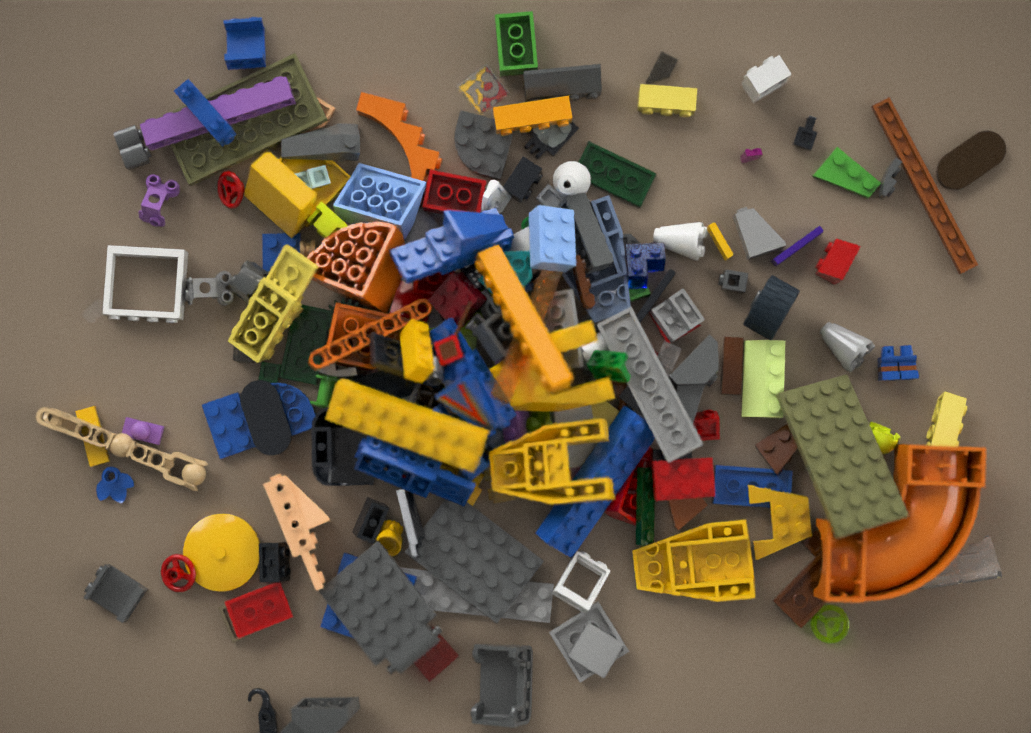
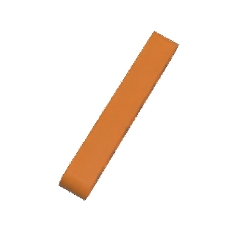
M420 299L314 351L309 357V366L314 370H321L370 346V340L365 334L367 330H372L386 337L402 330L409 321H402L400 318L401 313L408 314L410 320L420 321L426 318L432 311L431 303L426 299ZM418 305H424L427 312L424 314L420 313L417 309ZM383 322H390L393 326L392 330L384 329ZM351 338L356 339L358 346L355 348L350 347L348 340ZM337 347L340 349L341 354L333 356L330 349ZM314 356H321L323 363L321 365L314 364Z

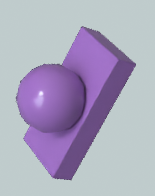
M126 417L122 433L131 436L133 439L160 445L165 426Z

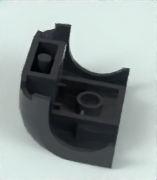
M329 408L321 409L312 420L311 427L312 471L317 481L325 486L375 485V477L354 469L358 460L355 458L362 438L367 439L368 434L326 420Z

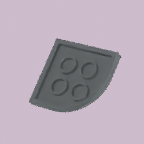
M460 110L454 136L456 151L464 165L471 171L482 176L501 180L514 131L510 135L501 136V133H496L494 119Z

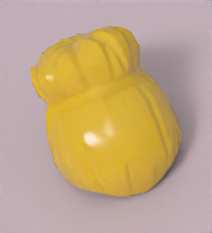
M384 520L375 543L380 541L391 557L399 554L401 551L403 526L394 520Z

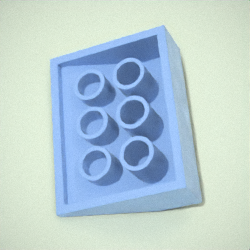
M359 163L333 204L336 215L344 222L351 224L373 222L392 224L401 230L404 239H406L414 225L427 183Z

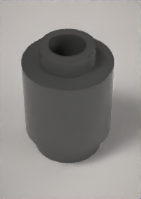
M433 355L435 370L425 380L427 384L436 386L441 384L444 379V366L440 365L438 356Z

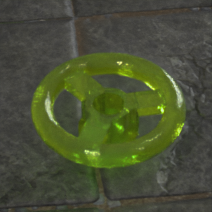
M533 411L531 417H528L526 420L527 431L534 432L544 426L545 423L546 425H551L550 413L546 411Z
M824 605L812 617V631L824 643H837L849 631V618L846 612L836 605ZM831 610L839 613L840 616L826 618L821 614ZM817 620L824 623V628L827 630L826 637L819 632ZM830 621L834 622V626L832 628H829L828 623ZM844 621L842 632L838 636L833 637V633L839 631L840 623Z

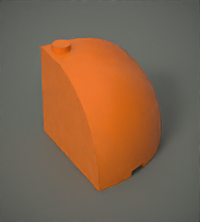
M382 222L349 225L326 237L315 251L312 250L307 259L318 266L311 280L366 307L383 313L388 312L402 278L390 256L391 249L405 245L403 234L397 226Z

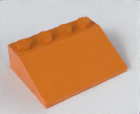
M336 302L326 345L389 314ZM400 316L402 321H410V318ZM383 322L384 329L392 330L393 326L390 322ZM367 330L365 332L366 337L369 338L370 334L374 331ZM400 331L388 336V338L400 342ZM351 338L348 340V345L355 348L358 346V341ZM370 346L335 362V364L340 366L356 367L364 371L376 368L371 366ZM337 347L330 349L333 356L341 354L340 349Z

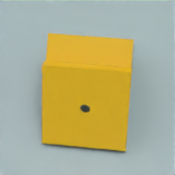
M266 152L251 165L244 196L288 236L293 238L305 226H310L307 219L315 212L317 205L322 201L328 206L343 190L351 176L333 160L281 159V157L277 159L270 152ZM326 165L331 183L311 189L295 173Z

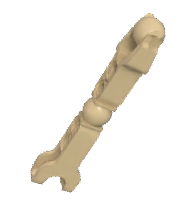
M44 407L39 409L36 414L37 422L43 426L96 446L106 447L105 449L110 450L116 457L132 458L134 461L159 470L163 473V477L166 480L185 486L192 491H198L197 486L203 483L206 478V469L204 467L209 465L206 461L196 459L182 452L168 454L145 444H137L138 442L133 441L131 436L127 434L112 433L107 429L58 409ZM84 426H88L90 430L86 437L81 432ZM102 433L108 436V440L104 444L99 439ZM139 447L144 450V455L141 458H138L135 453ZM157 454L162 457L160 465H156L153 460ZM177 458L189 462L182 469V479L171 475V469L174 467V461Z

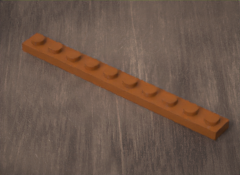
M890 97L873 105L871 108L898 159L902 161L901 165L958 273L962 274L977 266L976 259Z

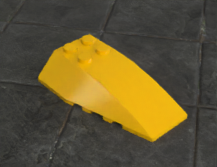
M746 519L707 523L632 551L637 590L686 596L715 602L756 598L751 543Z

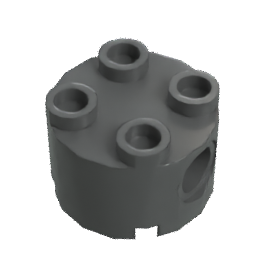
M245 261L238 275H234L229 281L231 292L241 298L246 304H249V299L256 292L258 283L262 278H266L269 272L255 262Z

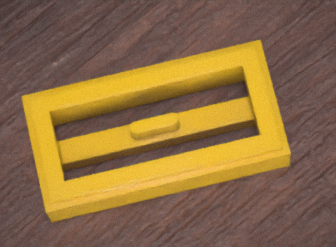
M713 222L708 225V233L726 261L733 256V252L718 226Z

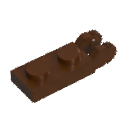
M576 255V266L572 268L581 304L584 309L589 310L596 304L595 297L589 293L591 283L589 278L585 276V261L581 259L580 255Z

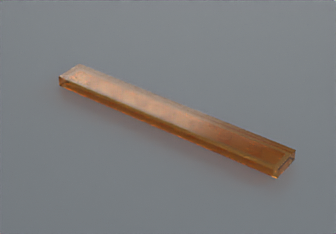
M541 270L529 300L542 322L563 272ZM513 338L490 396L505 404L510 403L528 359V356L524 355L521 350L518 338Z

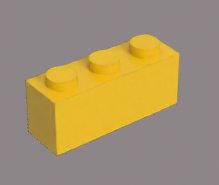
M411 319L399 332L405 378L422 383L435 370L429 326L426 323Z

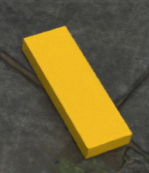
M96 406L75 411L77 418L101 427ZM84 426L81 432L86 437L90 430L88 426ZM102 433L99 439L104 444L105 440ZM83 441L90 467L110 462L106 447H99Z

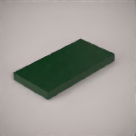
M588 141L578 162L588 169L591 178L590 185L638 208H641L657 173Z
M302 305L303 312L292 321L289 328L279 378L317 386L318 378H316V375H319L320 372L309 366V357L314 351L326 346L329 329L326 327L330 324L329 322H324L329 317L325 312H330L331 310ZM321 356L313 357L314 364H322L323 358Z

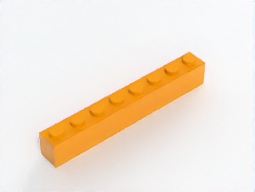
M497 245L479 252L475 261L476 269L482 273L486 287L491 289L494 302L501 307L503 318L506 322H509L513 336L518 338L523 354L528 356L531 369L538 374L541 387L550 394L570 385L573 377L500 246Z

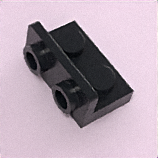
M287 542L259 543L260 582H283L290 580V548Z

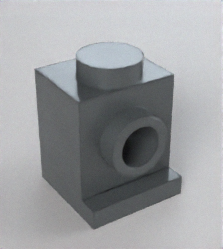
M726 269L723 274L719 275L718 285H721V290L744 294L746 292L748 273ZM729 279L735 281L733 286L728 283Z

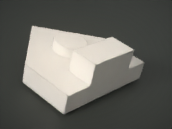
M493 179L486 186L487 190L482 198L480 213L484 210L496 208L500 214L511 199L510 194L502 185Z

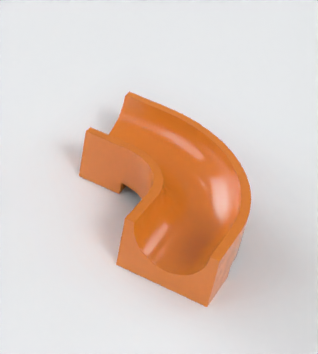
M897 444L894 449L893 480L909 516L839 539L835 538L828 519L816 518V527H818L822 539L823 564L820 582L817 588H814V597L824 601L863 603L865 601L890 599L920 588L940 574L962 549L974 525L980 502L981 487H985L986 448Z

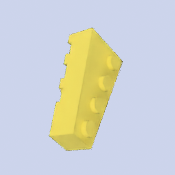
M943 392L938 397L931 419L934 425L932 424L927 432L926 438L929 441L926 445L959 446L957 438L963 429L962 417L967 412L966 398L948 392Z

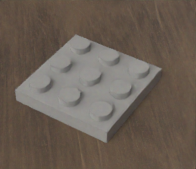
M598 601L592 604L585 614L580 612L549 632L579 682L595 674L569 657L588 623L593 624L624 644ZM625 644L616 660L629 652Z

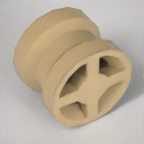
M311 240L310 242L300 241V254L306 258L312 250L315 251L317 249L316 240Z

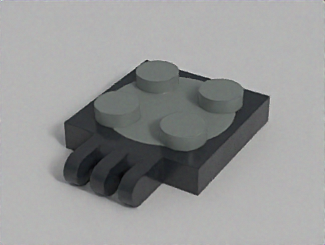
M570 122L569 125L564 127L551 125L550 128L544 130L532 128L531 131L526 132L532 138L525 144L524 148L527 150L533 145L534 147L529 152L532 155L539 150L540 152L535 156L537 160L546 151L554 157L579 130V127Z

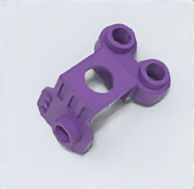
M152 174L146 179L148 190L141 203V210L138 213L142 221L148 222L153 226L162 227L165 226V218L160 213L164 200L168 201L169 197H176L180 193V187L178 182L174 180H169L162 184L160 177ZM150 196L160 198L157 203H151L148 199Z

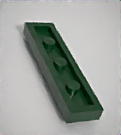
M637 467L635 545H649L654 543L655 501L652 467Z

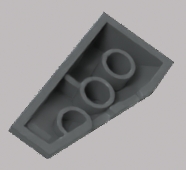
M338 123L281 139V159L358 161L360 155L358 124Z

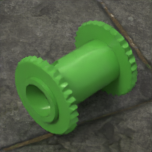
M324 374L316 375V378L321 379L316 402L310 401V404L320 408H329L336 382L340 381V379Z

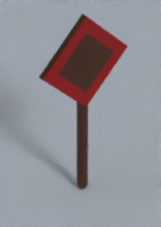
M471 301L468 302L454 335L434 343L441 366L464 357L457 336L470 310Z

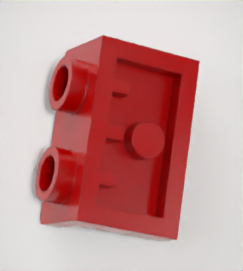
M707 409L703 412H696L693 426L701 441L720 440V418L717 411Z

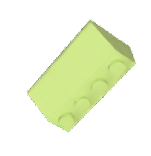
M744 341L741 417L783 418V411L776 396L778 393L784 392L786 341Z

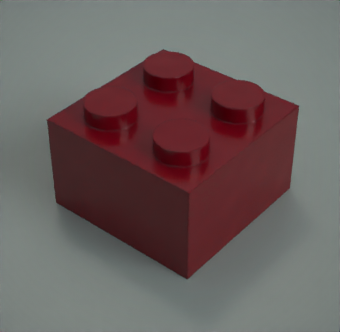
M451 272L428 301L446 320L452 317L457 327L468 302L471 301L472 305L462 325L464 327L485 303L487 298L462 272Z

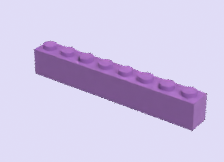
M282 76L272 79L271 82L257 83L249 89H239L231 95L224 94L219 96L218 99L208 100L229 125L296 104L287 77ZM184 107L176 113H166L163 117L157 119H147L145 123L140 124L145 144L151 151L209 132L188 107Z

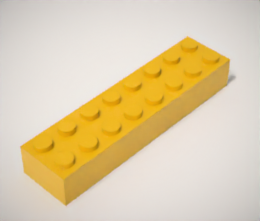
M344 378L335 385L326 420L470 472H474L478 468L490 432L487 429Z

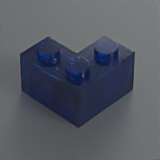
M664 243L626 244L625 262L629 289L647 288L648 272L665 270L666 256Z

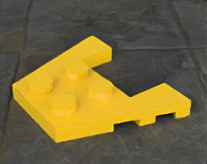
M748 485L749 503L770 502L773 539L753 541L755 560L812 536L807 496Z

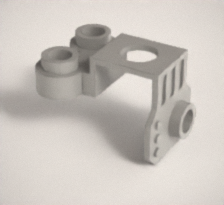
M221 271L216 275V278L192 279L188 277L186 289L184 290L185 301L188 302V305H192L195 298L212 297V299H217L218 303L222 306L231 304L234 299L233 293L226 290L225 287L229 285L232 275L227 271ZM223 275L228 277L227 282L222 280ZM206 282L210 285L208 293L200 291L199 286L201 283ZM224 294L229 296L228 301L223 298Z

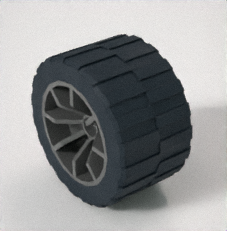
M771 275L762 291L759 290L750 305L751 310L743 325L772 340L800 290Z

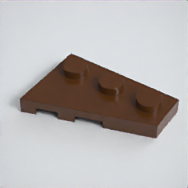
M788 423L755 445L777 477L798 450Z

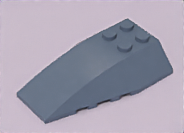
M609 195L591 201L592 210L598 219L599 227L605 236L606 244L613 255L614 261L604 270L586 274L584 270L586 278H589L591 283L589 293L595 297V306L586 310L594 323L610 318L631 307L623 232ZM572 269L567 272H560L580 301Z

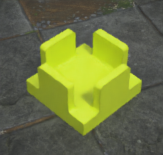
M322 201L317 205L315 212L307 219L308 224L314 225L317 233L324 239L348 226Z

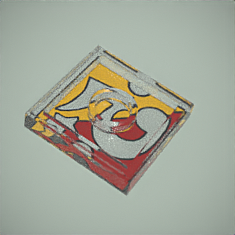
M487 63L457 85L458 90L477 114L481 116L510 94Z

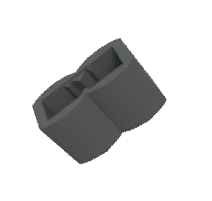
M133 125L113 132L126 169L132 170L150 163L149 158L152 156L147 146L144 147L142 141L144 137L141 129Z

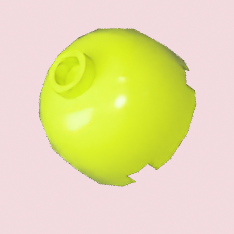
M870 422V428L881 453L888 454L893 451L901 436L898 433H895V435L891 434V429Z

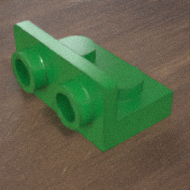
M603 350L593 351L587 366L596 380L609 376L610 381L628 383L631 379V375L624 365L628 358L627 353Z

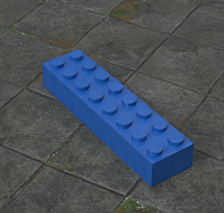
M626 406L622 407L608 428L609 441L597 443L571 482L610 478L613 480L614 497L655 440V436L647 421ZM612 500L555 504L535 534L550 546L573 558Z

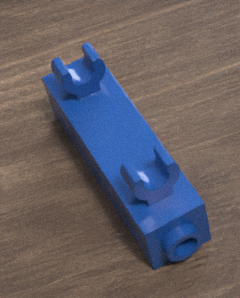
M189 78L174 90L176 95L222 147L234 140V136L237 135Z

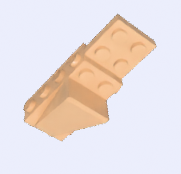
M277 474L270 477L271 481L263 485L293 557L302 555L316 590L323 588L322 583L326 581L322 571L317 572L315 565L318 562L314 553H309L310 550L316 548L315 544L318 543L314 532L310 533L309 530L329 522L330 519L286 475ZM295 523L297 528H293L292 524Z

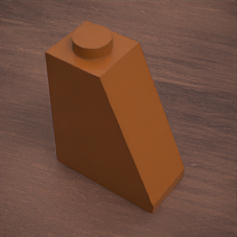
M702 497L667 500L676 530L681 529L708 506Z

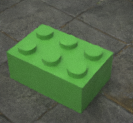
M533 11L495 14L500 76L524 74V71L538 70Z

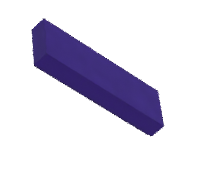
M818 226L771 261L774 267L821 235L824 231L822 227Z

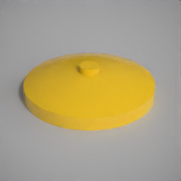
M215 514L200 520L192 527L184 542L183 555L188 557L195 566L196 583L213 591H230L244 585L257 571L259 566L260 540L253 527L244 519L231 514ZM184 563L188 573L190 574V570L187 564Z

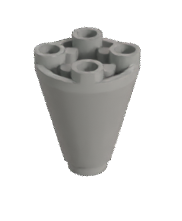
M830 321L819 332L843 368L850 373L855 368H859L864 362L863 357L871 353L875 348L870 339L838 324H832Z

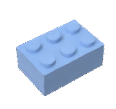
M538 205L529 212L530 266L532 269L567 272L576 266L574 210Z

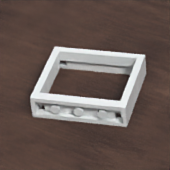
M108 245L103 314L109 316L108 319L120 320V317H128L129 321H139V318H147L148 322H158L159 319H166L167 323H177L178 320H183L188 252L181 249ZM116 256L178 259L174 312L112 309Z

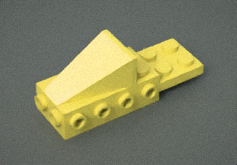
M284 245L267 277L262 278L258 283L256 292L249 299V304L240 315L239 322L232 329L228 342L257 363L266 359L269 360L275 353L274 347L283 339L284 330L303 312L304 309L301 307L302 295L317 271L318 266L291 246Z

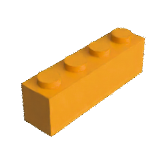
M569 96L493 107L496 133H501V136L510 135L513 131L519 130L520 133L529 132L532 128L544 130L550 128L551 125L564 127L572 122Z

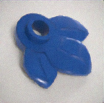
M107 467L102 472V480L97 484L98 499L102 501L111 496L116 502L123 503L127 496L126 489L134 487V482L130 475L121 473L118 468ZM110 473L115 474V478L113 480L109 478Z

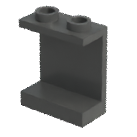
M106 564L104 567L100 566L95 574L97 576L93 583L90 582L84 591L86 593L84 599H91L112 612L121 623L127 622L148 588L110 564Z

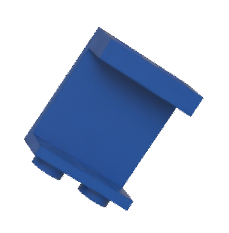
M262 17L224 20L227 34V54H224V60L228 70L266 67L265 27Z

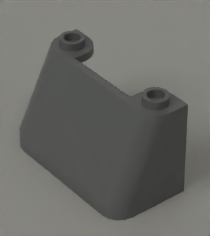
M474 644L472 657L476 663L481 664L480 702L471 708L472 724L511 728L528 724L532 711V647L529 645Z

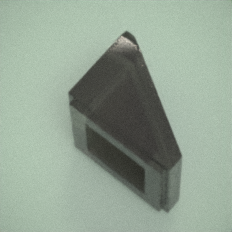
M234 346L233 360L235 362L255 363L253 359Z

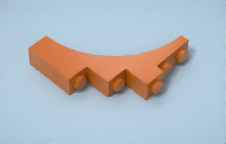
M361 92L356 108L357 113L372 119L386 128L403 148L409 161L412 178L427 183L429 176L427 173L430 170L436 171V169H440L442 158H440L438 151L419 147V145L424 143L425 134H423L421 127L403 123V121L407 120L409 110H406V104ZM425 193L423 194L421 204L423 203Z

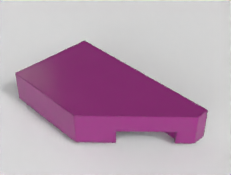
M761 148L745 149L740 157L741 163L760 159L763 155Z

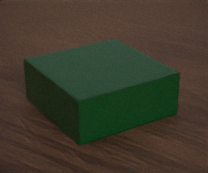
M261 362L258 380L278 383L281 365Z

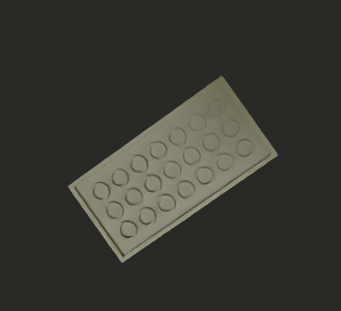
M295 53L204 96L207 100L212 101L218 99L221 95H231L239 89H249L257 83L271 82L272 79L282 76L287 77L296 104L230 125L237 135L234 136V140L230 144L223 147L209 132L170 144L190 186L280 144L281 139L299 135L328 121ZM185 105V106H183V107H181V108H179V109H177V110H174V111H172V112H173V113L179 112V111H181L182 108L187 107V106Z
M847 374L777 394L778 402L836 539L895 522L909 516Z

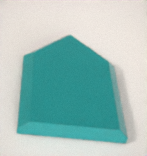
M504 251L505 257L524 288L533 278L530 266V251ZM482 275V276L478 279V281H479L490 293H492L491 289H490V288L488 289V288L486 287V285H485V283H484V277H483V275Z

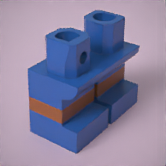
M911 345L899 346L900 356H894L893 346L881 348V357L878 358V381L914 380L919 378L916 368L917 355H913Z

